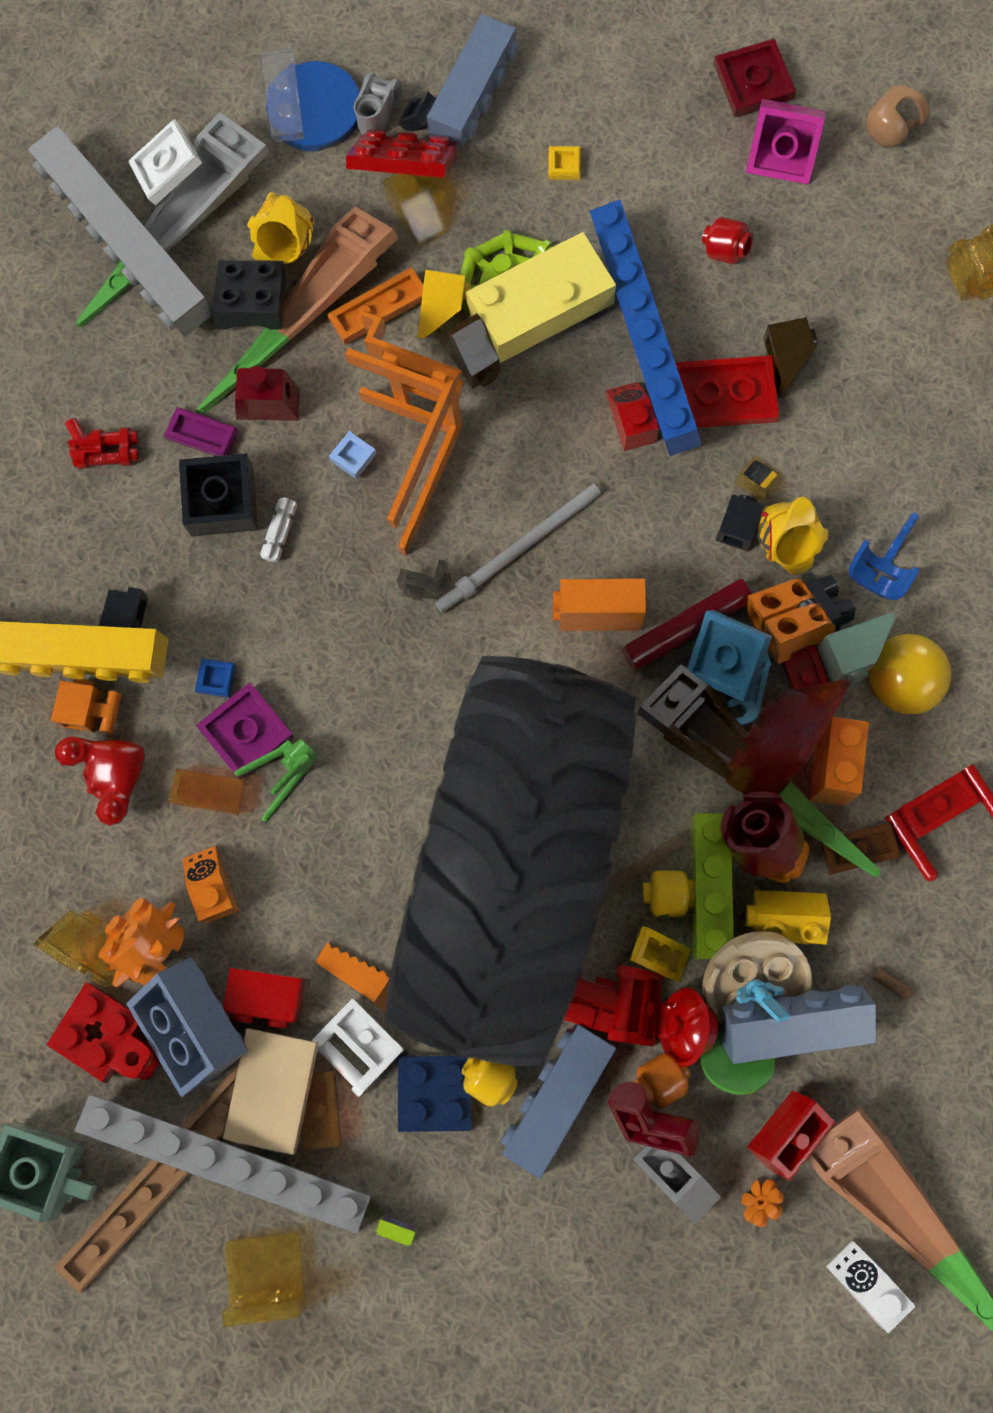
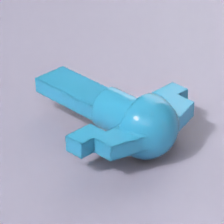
M753 979L737 990L736 1000L740 1004L756 1000L777 1022L789 1020L790 1015L768 993L770 992L773 996L782 995L784 989L781 986L775 987L771 982Z

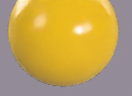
M901 634L886 640L876 664L868 671V678L875 696L886 707L903 714H920L933 709L944 699L950 688L952 672L947 655L933 640L918 634Z

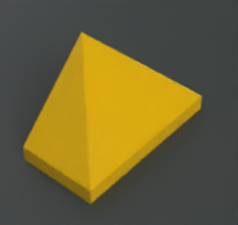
M642 926L638 931L630 961L680 983L691 949L648 927Z

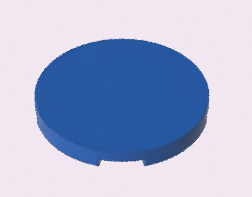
M318 61L297 64L284 71L274 81L269 90L266 104L270 124L276 135L283 142L303 151H319L321 148L332 146L340 141L344 142L351 136L358 125L354 103L358 98L359 90L352 77L338 66Z

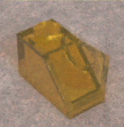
M393 174L383 180L387 202L419 248L447 233L452 207L457 194V190L447 176L439 178Z
M86 909L83 913L70 910L39 936L33 944L73 971L77 970L83 974L91 973L89 978L104 987L113 986L114 969L110 970V965L98 957L109 935L100 926L103 920Z

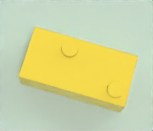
M581 232L467 291V310L470 316L477 313L481 318L501 363L613 305L616 284L584 232Z

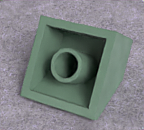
M893 612L826 635L818 646L817 652L831 689L840 687L841 691L852 689L861 684L860 680L869 676L868 671L876 664L896 619Z

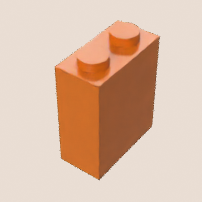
M645 578L560 579V590L553 591L552 616L553 621H559V631H629L642 629L646 614Z
M832 717L817 732L809 801L845 806L861 794L869 722Z

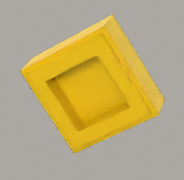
M549 146L548 180H580L581 146Z

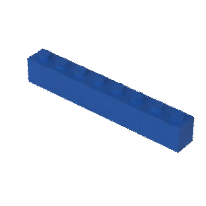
M621 199L590 210L589 212L610 276L616 284L619 304L669 456L701 445L698 430Z

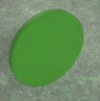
M722 1031L717 1034L712 1049L708 1053L701 1055V1066L708 1080L717 1088L731 1094L746 1095L758 1092L771 1081L775 1070V1058L733 1064L722 1045Z

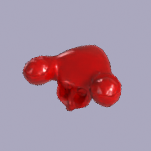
M75 736L62 739L55 747V759L62 766H75L83 762L85 763L83 777L87 785L86 791L101 800L95 811L99 822L108 826L121 823L128 813L130 798L143 768L145 760L144 747L124 740L91 741Z

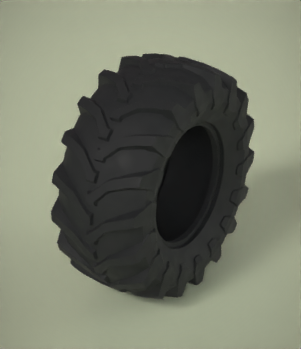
M509 656L481 657L460 706L453 731L455 736L450 740L442 769L445 771L440 787H437L428 824H430L426 842L422 843L414 873V888L412 895L408 897L388 981L385 1024L427 1046L463 1058H477L487 1062L512 1066H540L544 1058L548 1057L582 972V964L587 956L597 919L594 917L598 902L603 900L612 864L609 858L613 843H617L624 810L621 807L622 797L627 793L636 725V697L611 683L588 676L571 667Z

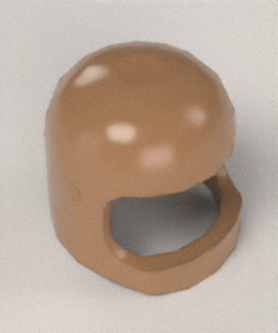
M902 85L890 87L867 115L866 129L868 134L881 146L894 147L901 144L908 137L909 130L922 126L930 115L928 101L923 94L912 88ZM904 99L913 100L918 107L920 118L917 120L907 119L905 122L896 111L897 106Z

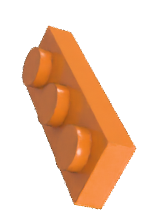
M410 267L328 313V319L344 345H347L368 333L369 330L365 329L361 317L364 311L383 317L384 323L420 304L422 302L424 285L413 268Z

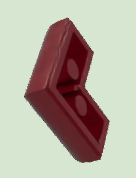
M624 1082L613 1089L607 1104L626 1141L694 1157L700 1135V1127L697 1120L653 1110L645 1090L640 1084L635 1082Z

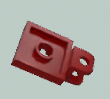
M85 982L46 1044L103 1083H108L115 1071L127 1078L149 1080L161 1063L148 1040L138 1035L141 1028L129 1008L88 982ZM100 1022L102 1024L100 1031L104 1034L101 1039L94 1038L91 1040L90 1028L92 1025L96 1026Z

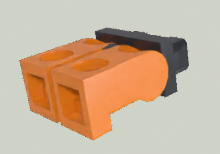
M808 572L802 575V579H793L748 595L747 618L755 629L772 636L768 650L777 664L789 660L791 653L811 644H820L826 635L840 631L841 626L854 620L855 607L849 599L836 603L832 602L831 599L837 597L839 592L838 584L832 575L816 579L812 572Z

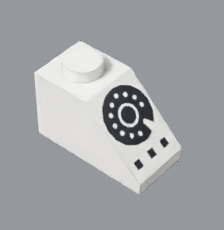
M853 1240L826 1265L828 1270L862 1308L888 1334L916 1307L890 1277Z

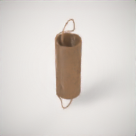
M881 967L877 969L879 970L878 973L872 976L875 977L873 980L904 1000H907L912 992H914L910 986Z

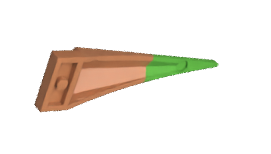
M354 207L331 228L306 271L283 303L282 330L265 328L237 364L198 406L200 414L206 413L236 387L237 369L261 366L376 267L377 263L375 260L386 252L398 239L394 229L357 207Z
M859 1106L833 1126L807 1161L826 1184L906 1250L993 1332L992 1295L887 1135H883Z

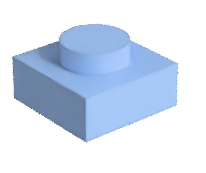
M349 431L329 455L331 462L357 480L377 453L376 449Z

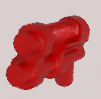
M71 418L65 422V426L72 439L68 440V445L70 448L69 454L73 459L72 463L75 468L88 469L89 466L111 464L131 466L132 462L139 461L138 449L132 448V444L139 443L137 430L131 431L129 427H122L119 429V432H104L103 429H95L89 435H85L76 418ZM120 445L118 452L106 453L105 446Z

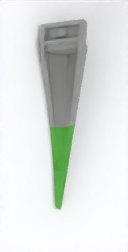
M221 112L198 134L193 143V147L200 157L202 164L158 203L144 225L166 253L249 180L248 174L269 154L266 144ZM121 261L76 320L78 327H83L131 285L121 272L125 268Z

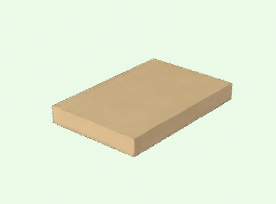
M248 1028L246 1029L243 1043L248 1052L240 1057L223 1140L294 1155L297 1153L319 1042Z

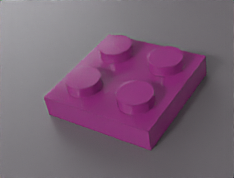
M250 682L195 725L234 774L237 769L279 748L287 740L290 741L294 737ZM247 772V773H245V774H243V775H241V776H236V777H237L239 780H241L242 778H244V777H245L247 774H249L250 772Z

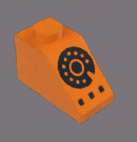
M216 845L183 858L186 888L199 922L209 924L240 911Z

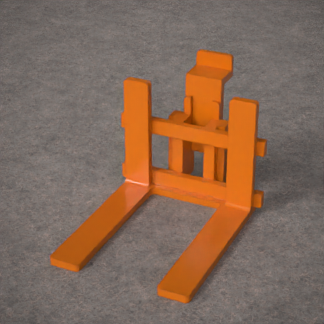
M364 311L361 317L365 329L369 330L364 340L369 355L347 348L345 352L346 360L351 365L388 378L394 398L361 387L359 391L361 400L427 425L388 514L387 521L389 526L398 527L439 430L446 432V436L398 545L400 553L407 555L463 427L459 400L462 395L464 381L459 379L462 373L460 369L382 341L386 332L383 317ZM408 392L437 402L433 413L412 406Z

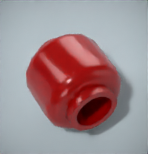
M719 217L712 225H707L702 236V244L706 246L707 256L710 259L727 264H737L741 259H746L753 243V234L749 233V227L745 222L726 217Z

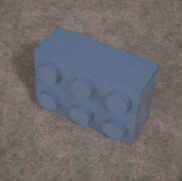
M192 957L157 973L126 1003L181 1097L215 1079L248 1052L243 1044L241 1035L234 1029L224 1012L221 1002L216 999L205 981L203 972L196 966Z

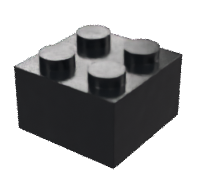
M247 453L179 460L182 522L191 537L258 530L254 467Z

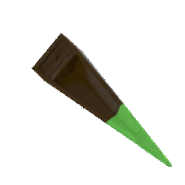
M680 665L639 707L637 714L663 733V739L747 794L758 791L777 794L791 808L803 831L870 875L878 877L881 874L879 868L852 844L786 777L746 732L710 686L684 666Z

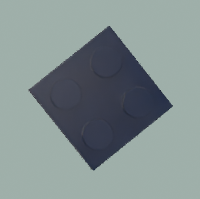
M459 1056L398 1057V1132L471 1131V1096L464 1090L465 1076L461 1073L463 1066L469 1058Z

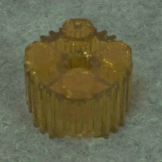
M993 225L985 228L980 236H975L974 239L969 240L960 239L948 248L951 256L947 257L948 260L945 261V266L961 301L968 300V297L971 298L975 295H979L980 300L993 297Z

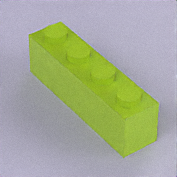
M695 813L691 818V875L695 885L694 908H692L693 961H710L722 946L733 939L732 853L727 847L720 830L724 814Z

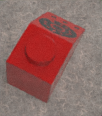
M634 382L606 390V396L624 451L656 443L659 426L650 399L639 383Z

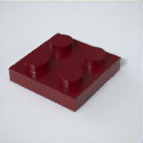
M775 38L719 54L714 58V67L734 117L759 110L761 99L783 103L793 100L796 90Z

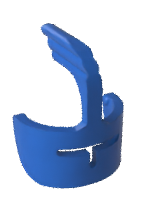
M912 513L884 558L877 557L869 548L870 542L864 539L849 567L851 579L882 598L898 600L903 597L920 569L917 567L912 569L898 568L892 564V560L919 519V515ZM865 562L870 566L880 570L881 572L897 580H892L881 575L878 582H874V578L876 577L877 572L869 568L865 564Z

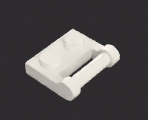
M354 998L312 1040L319 1042L317 1052L319 1051L353 1086L351 1090L358 1097L405 1050ZM335 1033L370 1068L364 1076L329 1042Z

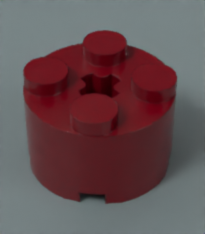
M758 791L743 796V802L739 803L736 807L732 804L726 810L720 826L723 839L736 862L744 872L755 876L785 875L790 873L794 869L795 862L801 855L804 847V834L791 808L780 796L772 792Z

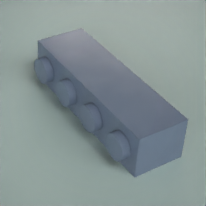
M481 14L427 115L429 135L447 136L449 141L457 142V146L461 148L464 147L468 138H474L478 129V118L481 112L487 113L491 105L492 91L495 87L499 88L502 85L508 61L513 62L517 56L519 43H516L515 27Z
M844 986L839 990L825 992L809 991L804 995L790 997L773 996L777 1003L790 1015L789 1020L777 1022L756 1001L743 1004L736 1002L733 1005L721 1006L722 1045L733 1064L876 1043V1003L862 986Z
M577 1025L574 1031L570 1028L566 1029L557 1047L562 1049L556 1062L550 1059L547 1061L538 1079L543 1081L542 1086L537 1094L529 1092L519 1111L524 1113L522 1120L517 1127L511 1123L500 1141L502 1145L506 1146L502 1152L503 1156L539 1179L545 1172L616 1050L615 1047L580 1025Z

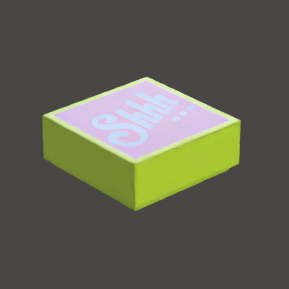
M383 1215L379 1221L376 1233L382 1237L409 1246L413 1243L418 1228Z

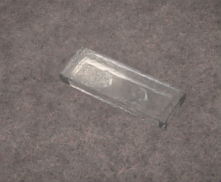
M293 49L262 52L272 141L275 143L304 139Z

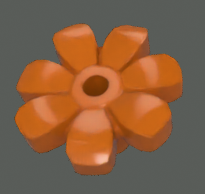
M771 1179L765 1180L764 1183L755 1180L750 1187L753 1194H743L741 1204L748 1207L744 1211L746 1221L754 1223L757 1227H765L768 1223V1217L777 1220L782 1215L783 1208L780 1203L784 1200V1194L777 1189L778 1184Z

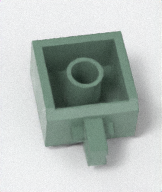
M21 1122L4 1124L0 1134V1207L38 1221L50 1222L60 1217L65 1202H71L73 1196L86 1201L93 1199L98 1183L80 1177L83 1169L78 1168L86 1145Z

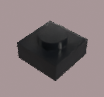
M429 91L411 98L398 124L408 132L427 126V115L436 98Z

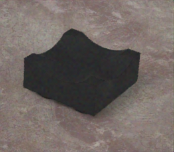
M218 261L212 308L216 328L230 329L241 325H255L270 330H282L283 298L287 279L284 262Z

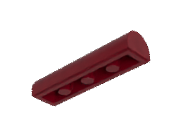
M740 578L626 644L621 652L631 668L636 672L698 636L706 611L714 610L730 617L746 608L748 595H751V591L744 579Z

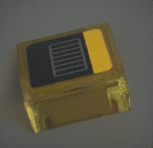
M754 456L738 474L735 483L763 501L782 474Z

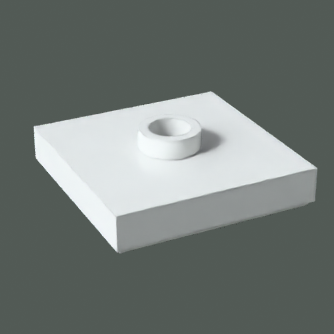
M175 119L128 161L147 198L154 205L159 203L202 164L183 127Z

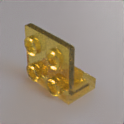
M298 1232L229 1240L225 1243L229 1305L222 1310L223 1327L299 1318L304 1313L306 1303L300 1235Z

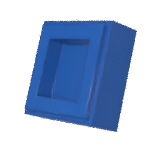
M201 658L195 692L230 698L236 664Z

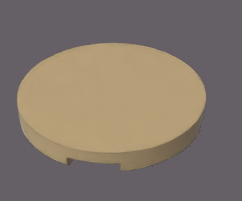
M766 931L751 932L730 940L714 954L705 970L703 978L705 1002L714 1010L717 1020L721 1024V1006L733 1005L738 1002L736 1000L737 990L745 986L750 980L758 979L763 982H771L775 987L781 986L784 992L778 996L804 995L812 989L811 967L800 948L787 937Z

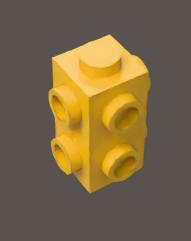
M754 890L752 905H746L745 923L746 926H752V932L766 931L777 933L787 937L794 943L827 944L831 913L826 893Z

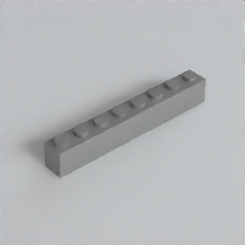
M58 125L28 148L29 152L36 159L32 166L44 180L49 177L53 180L49 186L61 201L68 198L71 203L67 207L79 222L85 219L89 223L85 229L97 243L102 240L107 246L103 250L112 262L117 265L121 261L125 266L121 272L133 286H136L138 283L142 286L143 290L139 293L153 309L158 305L162 310L158 316L170 331L176 327L185 338L213 315L211 306L201 292Z
M94 1095L88 1096L74 1130L80 1134L358 1234L371 1197L369 1194Z

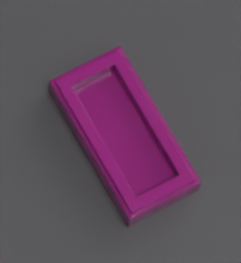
M176 407L164 437L167 440L213 456L229 455L239 430L237 427Z

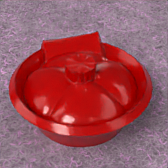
M681 988L675 991L666 1002L658 1003L656 1036L660 1038L664 1053L670 1054L675 1058L680 1067L692 1065L701 1055L708 1053L712 1049L718 1034L717 1017L714 1010L704 1002L699 993L691 988Z

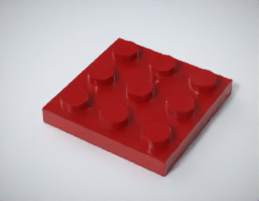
M367 130V134H362L347 153L346 169L445 178L456 157L457 142H451L449 137L441 135L430 136V140L417 139V134L403 132L399 133L398 137L386 136V132L382 130Z

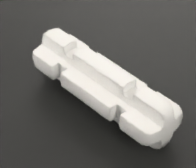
M283 497L278 500L275 508L277 514L273 515L265 538L267 544H263L260 553L261 558L269 562H278L283 551L280 547L285 544L292 523L290 517L294 516L297 508V503L289 498Z

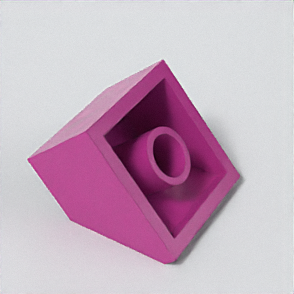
M761 99L746 173L809 185L825 121V111Z

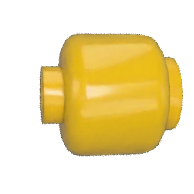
M656 870L652 872L649 883H643L642 885L643 904H650L652 914L657 917H683L687 914L689 908H694V880L688 879L687 874L681 870Z
M469 1058L461 1072L465 1076L463 1083L465 1092L488 1107L496 1106L498 1103L504 1105L511 1098L518 1084V1080L515 1078V1068L512 1065Z

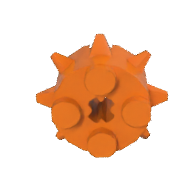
M140 897L123 917L115 916L106 926L105 933L109 936L106 939L105 945L101 948L98 957L110 965V970H116L112 983L114 987L117 988L128 979L145 986L157 973L168 968L162 963L172 949L176 952L180 950L184 939V928L177 923L179 917L172 919L175 907L174 902L170 901L161 909H158L149 901Z

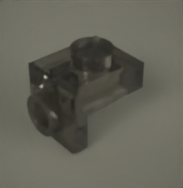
M439 560L434 577L401 568L397 579L399 590H402L403 595L410 599L422 600L423 597L438 600L441 591L447 592L452 573L447 572V561Z

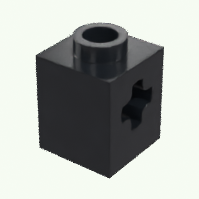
M732 494L715 541L747 552L765 505L758 503L755 498L749 495L737 496Z

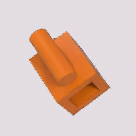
M73 679L72 682L60 680L50 721L63 728L94 732L96 719L98 718L102 719L99 732L113 734L122 694L108 691L106 703L104 704L100 703L103 693L93 686L94 682L87 679Z

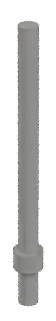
M595 484L590 485L468 578L466 576L462 577L454 583L455 588L434 603L437 609L443 614L461 599L467 600L477 592V587L601 495L599 488Z

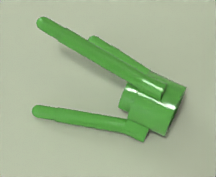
M301 739L293 745L287 740L279 748L235 771L236 776H241L281 755L285 756L281 763L288 772L271 789V794L276 795L282 788L283 790L262 816L261 820L263 822L269 820L299 780L318 760L314 751Z

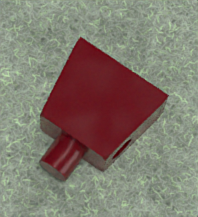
M260 366L237 369L235 389L236 420L298 421L300 389L285 370L262 368Z

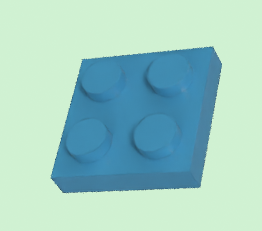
M714 610L706 611L687 669L710 687L741 702L750 701L772 636Z

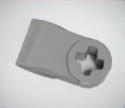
M367 73L362 89L354 103V111L361 134H367V130H386L391 115L400 100L402 90L400 80L393 79L388 81L377 78L375 73Z

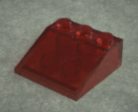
M846 680L783 691L775 701L769 698L758 713V716L762 718L759 725L753 724L743 739V742L747 744L744 751L739 749L729 762L727 767L732 771L725 782L743 795L758 791L776 793L806 765L848 690L850 683Z

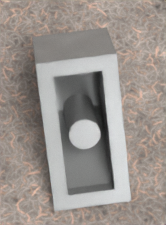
M646 1146L633 1159L694 1224L721 1198L680 1154Z

